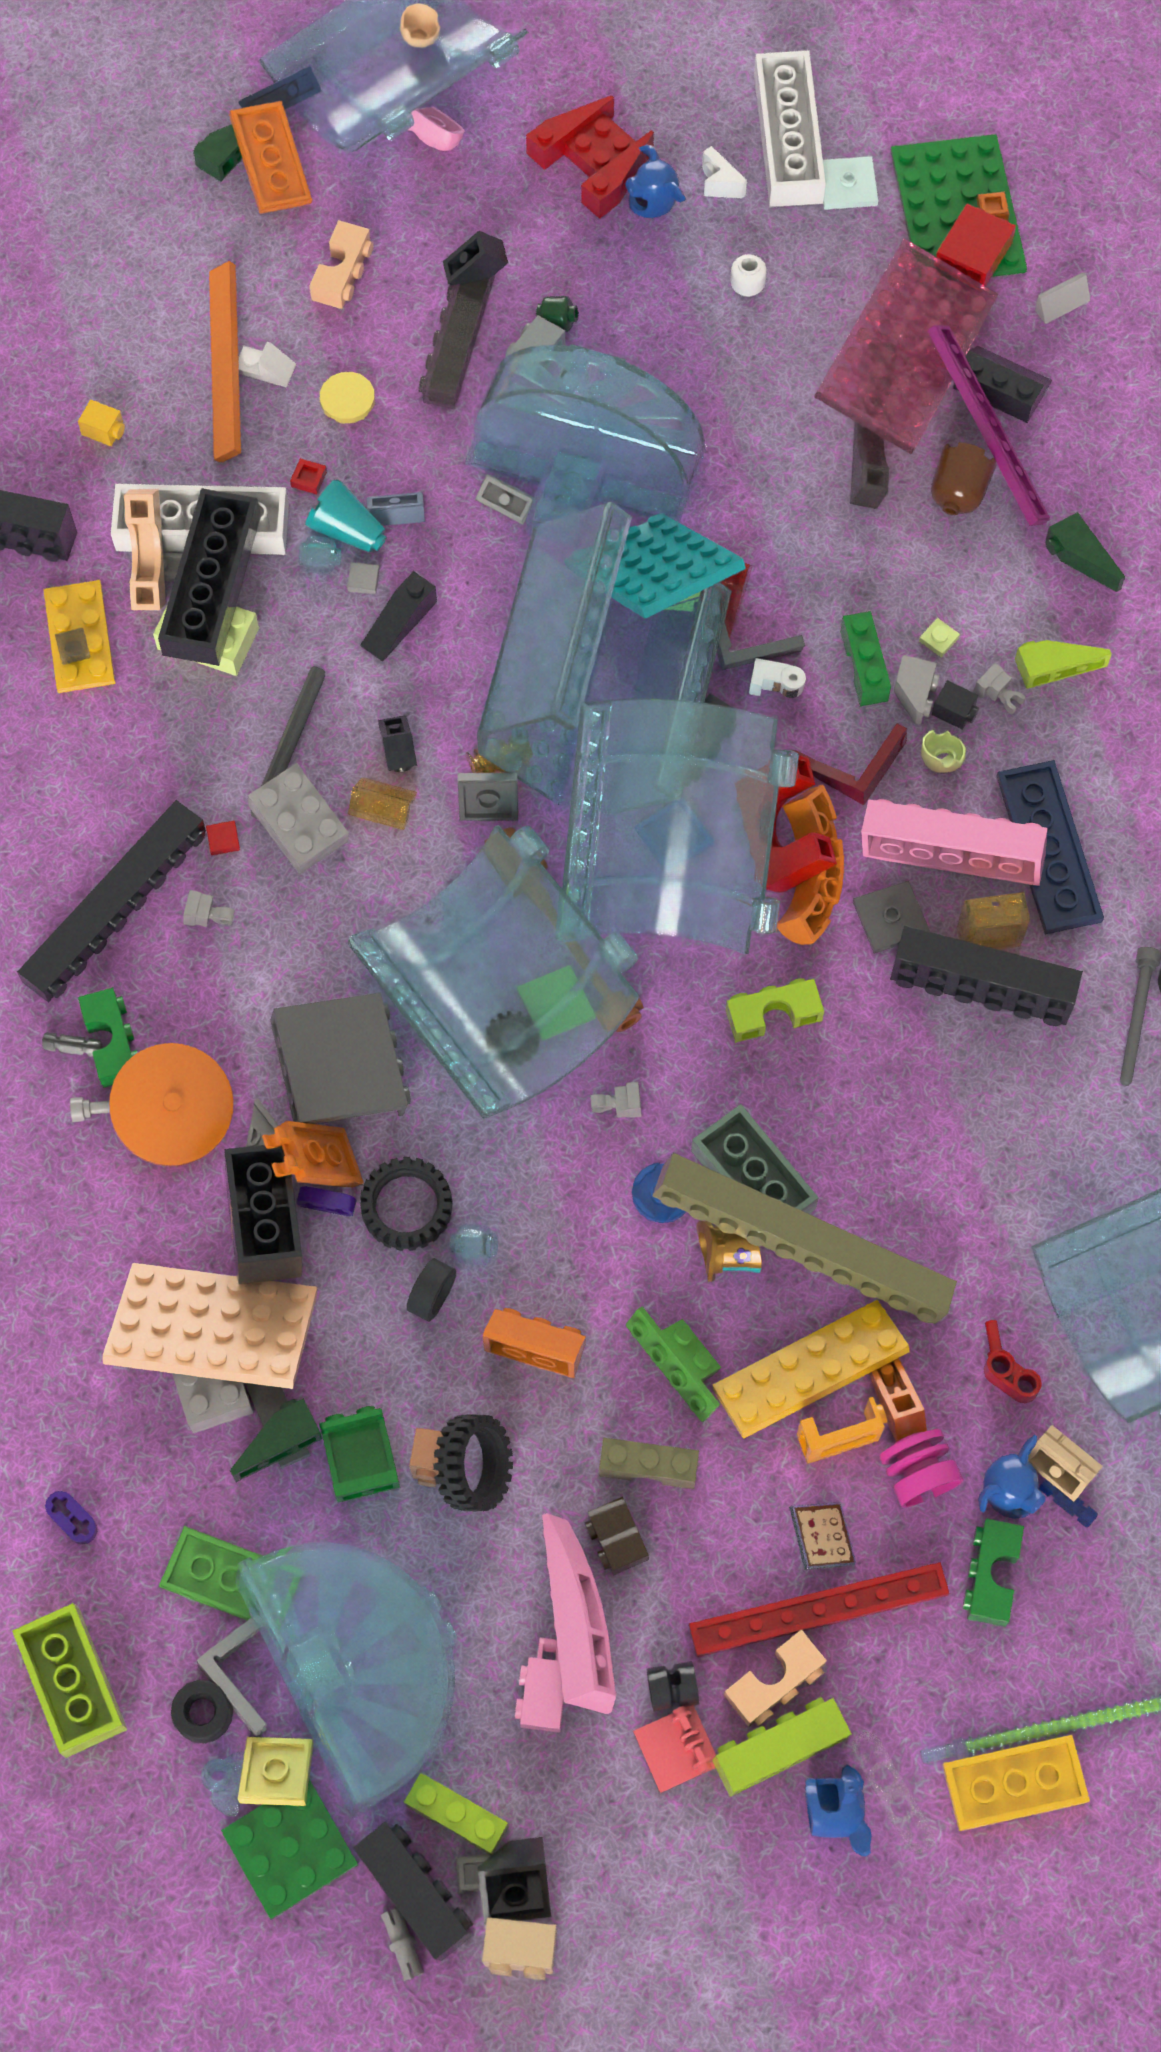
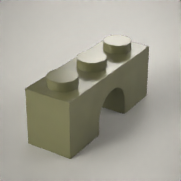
M603 1437L599 1477L631 1481V1478H649L660 1481L665 1486L694 1489L699 1450Z

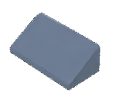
M421 492L366 498L367 510L382 526L425 522L423 494Z

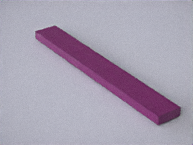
M934 325L927 331L1029 526L1045 524L1050 520V517L952 330L947 325Z

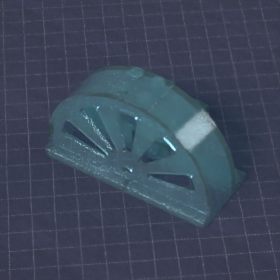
M540 345L513 352L498 364L476 416L474 440L465 459V464L538 485L539 487L526 518L527 534L581 550L598 503L649 518L653 515L663 514L680 523L705 456L706 445L702 427L690 407L671 388L653 375L626 362V359L577 345Z
M306 1543L276 1550L254 1561L249 1557L239 1562L236 1585L354 1820L402 1790L418 1774L439 1743L449 1720L454 1698L455 1664L452 1650L455 1647L453 1640L457 1639L456 1633L449 1621H443L438 1611L442 1607L434 1591L429 1593L426 1586L421 1587L397 1565L380 1555L362 1548L337 1543Z

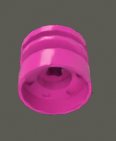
M941 1429L909 1435L897 1441L879 1456L882 1464H892L886 1470L887 1476H904L893 1487L903 1508L923 1503L921 1494L930 1489L934 1497H937L954 1489L964 1480L955 1460L939 1461L950 1449L948 1444L945 1443L937 1445L944 1439Z

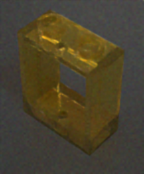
M1020 892L964 900L956 926L959 940L998 950L1020 947L1030 922L1025 893ZM996 901L999 905L993 906L992 902Z

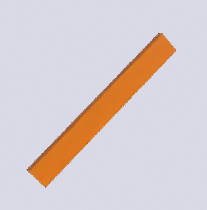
M227 261L209 271L214 460L217 462H225L241 454L236 265L231 261Z

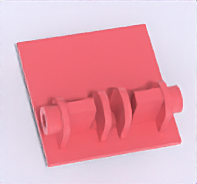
M694 1705L679 1707L673 1710V1713L633 1731L660 1793L715 1769L712 1760L716 1754Z

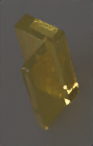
M362 777L352 788L348 815L404 830L408 822L410 806L416 799L417 792Z

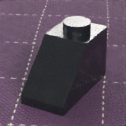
M478 231L442 262L447 282L453 286L489 279L508 264L503 240Z
M403 715L378 720L388 771L405 772L410 770L412 766H417L412 733L407 716Z

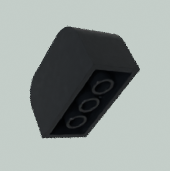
M265 1145L224 1149L227 1199L238 1284L302 1277V1251L292 1175L277 1177L272 1167L273 1163L285 1162L282 1146L272 1149L266 1148Z

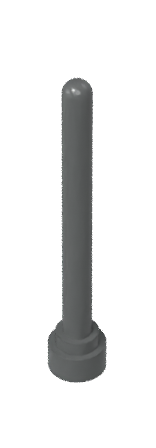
M1140 947L1137 950L1136 963L1140 973L1120 1076V1083L1124 1086L1132 1083L1151 975L1156 970V967L1160 965L1161 951L1152 947Z

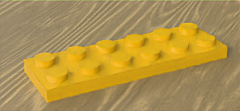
M877 1299L714 1383L712 1387L744 1439L909 1353L910 1349L908 1343Z

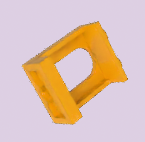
M874 1397L869 1398L863 1412L866 1418L865 1422L819 1436L813 1417L801 1420L796 1435L806 1463L810 1464L879 1441L885 1427L884 1423H887L882 1405H876Z

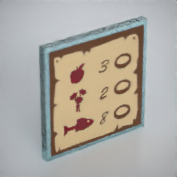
M841 1502L794 1505L789 1507L804 1570L857 1565Z

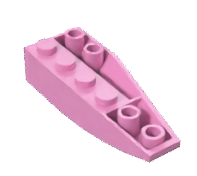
M546 1513L542 1515L543 1536L546 1544L547 1567L551 1587L550 1596L553 1604L554 1628L557 1637L558 1661L560 1663L562 1680L561 1689L564 1702L609 1714L613 1710L616 1691L608 1630L593 1573L568 1520Z

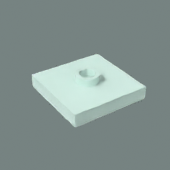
M872 156L823 160L826 182L823 201L824 210L878 206Z

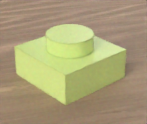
M937 618L920 636L919 642L942 658L959 639L960 634Z

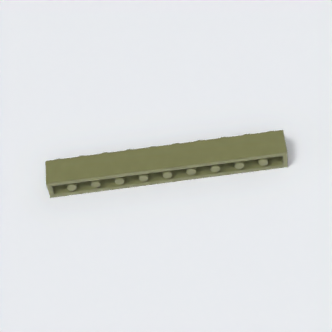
M673 1153L663 1164L652 1196L661 1200L664 1205L684 1210L693 1218L715 1224L726 1233H735L746 1238L752 1245L766 1247L774 1251L781 1258L799 1262L810 1271L821 1272L830 1276L836 1283L850 1285L860 1290L865 1296L876 1297L887 1302L894 1309L905 1310L916 1315L923 1322L936 1324L948 1314L957 1281L676 1153Z

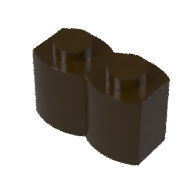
M623 1497L587 1512L589 1521L584 1522L591 1540L598 1539L602 1550L598 1551L597 1554L604 1570L610 1568L613 1575H616L649 1560L646 1547Z

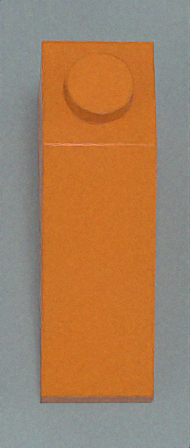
M898 1358L869 1373L895 1441L897 1442L918 1432H926L925 1409L900 1359Z

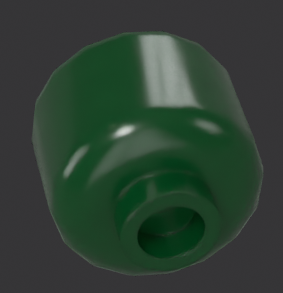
M546 296L541 303H538L536 308V316L539 315L562 328L565 332L570 331L573 323L578 321V307L573 305L572 300L568 296Z

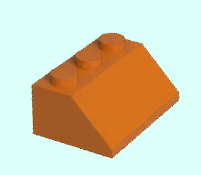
M504 1308L503 1311L494 1310L482 1335L484 1351L575 1379L586 1344V1336L581 1335L582 1332L570 1326H564L563 1329L551 1326L552 1323L540 1317H534L533 1320L521 1317L522 1314L510 1308Z

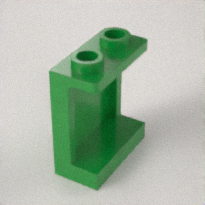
M367 1406L356 1410L354 1415L344 1417V1414H334L326 1417L325 1422L319 1423L333 1481L334 1493L338 1503L400 1488L381 1408L375 1409L374 1406Z

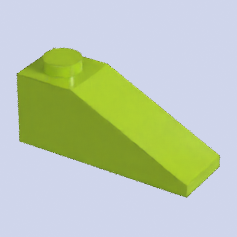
M1050 640L1029 641L1018 647L1015 662L1026 689L1108 667L1112 653L1110 649Z

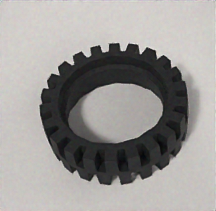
M403 1157V1160L398 1161V1158L391 1159L389 1164L384 1162L379 1165L377 1171L374 1169L370 1173L369 1180L366 1179L363 1185L364 1189L361 1191L360 1196L363 1221L369 1233L386 1247H394L400 1251H403V1249L412 1251L416 1250L417 1247L424 1248L431 1241L435 1242L439 1235L444 1233L447 1224L450 1222L452 1194L449 1184L439 1169L436 1170L434 1165L429 1162L427 1164L424 1163L423 1159L416 1158V1160H411L410 1157ZM399 1177H416L425 1181L434 1190L437 1198V1208L431 1221L423 1228L413 1232H398L387 1227L380 1220L376 1210L377 1198L381 1189L391 1180Z
M479 1414L455 1416L454 1419H450L447 1422L448 1426L442 1428L441 1433L443 1437H438L436 1444L440 1449L434 1450V1457L438 1458V1463H433V1468L439 1474L435 1476L436 1484H441L438 1491L440 1495H445L443 1500L446 1504H450V1507L461 1511H489V1509H494L497 1503H501L504 1499L502 1494H506L509 1489L505 1483L511 1482L512 1475L508 1473V1469H513V1462H509V1457L513 1456L512 1449L507 1448L511 1442L509 1436H504L507 1432L504 1426H500L501 1422L498 1419H493V1416ZM473 1434L478 1438L483 1458L481 1478L474 1491L468 1485L464 1466L466 1447Z

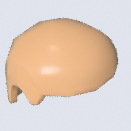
M416 3L407 6L402 13L400 21V32L404 41L418 48L433 45L440 32L437 12L425 4Z

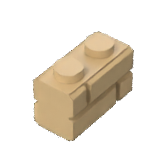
M1053 1425L1037 1441L1036 1446L1028 1457V1461L1034 1469L1073 1502L1103 1467Z

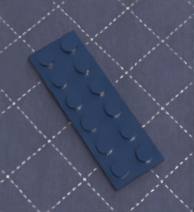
M1055 760L999 771L996 777L1009 820L1019 824L1036 823L1041 827L1047 828L1046 855L1040 885H1030L1044 934L1102 923L1104 920L1103 912Z

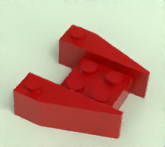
M612 95L549 118L526 135L527 155L544 170L565 155L590 177L581 184V203L599 219L620 204L628 191L625 186L627 179L634 177L639 167L649 159L639 148L644 145L654 147V132L652 130L635 141L611 120L614 117V97Z

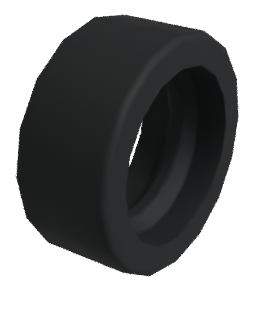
M435 1258L431 1259L421 1271L411 1290L406 1310L429 1322L434 1319L451 1291L456 1277V1269Z

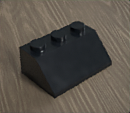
M980 346L970 349L965 357L990 405L1028 423L1052 380ZM954 383L953 389L959 391L958 388H957V386H956L955 383Z

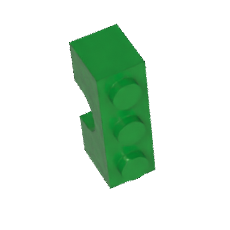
M871 611L843 616L840 633L846 655L852 658L854 668L853 682L860 707L888 702L891 684Z
M113 987L78 997L84 1023L89 1034L98 1031H107L112 1034V1040L106 1047L92 1051L98 1077L103 1088L112 1086L123 1065L138 1053L137 1050L131 1051L129 1042L135 1040L130 1023L124 1024L122 1015L127 1014L123 996L117 997Z
M988 1518L984 1520L982 1527L976 1526L973 1546H978L977 1558H971L968 1569V1577L973 1578L971 1591H965L962 1609L968 1610L967 1619L1006 1627L1009 1623L1014 1590L1003 1588L994 1582L991 1576V1566L998 1561L1017 1562L1020 1557L1024 1526Z

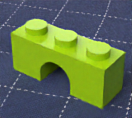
M804 978L795 979L788 985L778 988L776 986H767L758 993L750 995L747 993L736 994L726 1001L725 1009L735 1043L764 1036L766 1025L763 1016L771 1010L785 1012L790 1017L793 1028L821 1022L824 1016V1008L815 980H805Z
M421 1772L404 1801L406 1807L430 1821L449 1829L466 1842L491 1856L495 1853L509 1827L508 1822Z

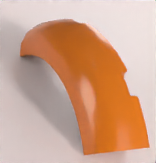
M823 784L805 791L782 806L791 824L795 841L811 832L830 837L837 862L835 866L797 885L786 913L775 924L782 935L800 945L813 944L824 933L831 922L829 917L833 907L840 900L843 886L842 839L837 838L833 821L837 819L836 812Z

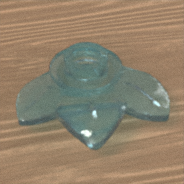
M234 1752L225 1760L213 1759L204 1765L201 1772L203 1785L211 1791L213 1805L220 1812L228 1816H237L239 1812L238 1793L245 1752ZM216 1772H221L224 1778L220 1781H215L212 1775Z

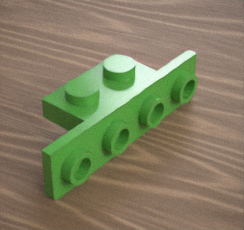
M643 1306L638 1308L626 1323V1327L688 1404L692 1412L695 1413L701 1422H704L720 1406V1403L708 1390L703 1381L715 1375L721 1369V1366L683 1319L661 1330Z

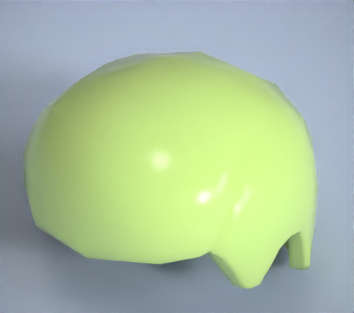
M931 730L923 737L921 757L925 766L933 772H953L964 763L966 747L961 739L951 735L949 731L943 734H935L934 730ZM942 753H947V754H948V755L945 756L943 759L937 758V756H938L939 754H942Z

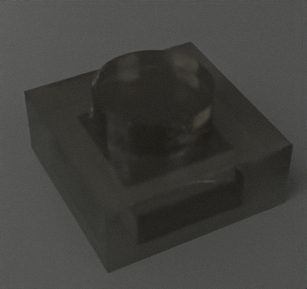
M83 628L55 634L63 665L91 658Z

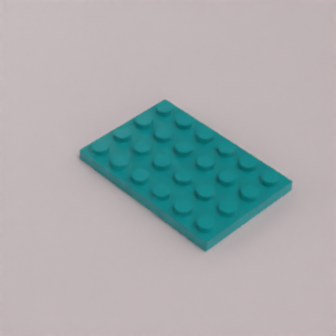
M664 514L653 515L647 522L639 526L629 527L624 530L623 534L615 538L604 539L598 546L590 550H582L576 553L574 558L566 561L569 572L645 619L746 569L742 557Z

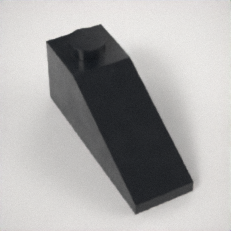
M413 571L395 590L360 644L361 647L383 662L437 603L436 586Z

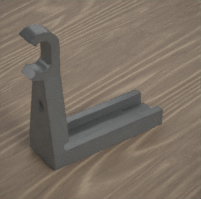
M712 585L707 588L710 602L702 603L699 610L708 612L722 670L755 663L756 658L768 660L801 652L805 647L803 636L799 635L730 652L729 648L732 645L715 586Z

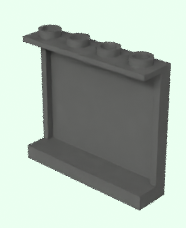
M381 992L273 1009L270 1022L293 1121L316 1124L396 1110L398 1116L404 1115L408 1104L411 1102L410 1092L407 1086H403L401 1078L404 1074L401 1058L396 1057L394 1048L397 1047V1039L394 1030L389 1029L390 1010L387 1002L383 1003Z

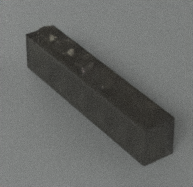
M496 274L489 279L453 286L449 285L447 291V301L449 302L447 308L443 307L441 310L440 330H435L433 337L434 351L433 353H428L426 359V369L428 370L426 376H421L419 382V392L422 393L423 403L456 409Z

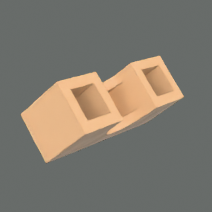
M338 221L330 238L329 246L331 257L340 259L343 262L332 267L319 264L309 286L313 301L343 309L345 302L351 301L353 297L355 279L362 277L364 270L363 261L365 257L369 258L371 256L373 242L370 240L369 229Z
M802 1629L775 1651L774 1655L784 1668V1677L780 1682L773 1685L763 1684L750 1670L724 1692V1697L748 1727L754 1722L758 1727L774 1714L770 1709L781 1701L785 1706L799 1694L796 1690L798 1686L805 1681L811 1685L825 1673L821 1668L825 1665L826 1659Z

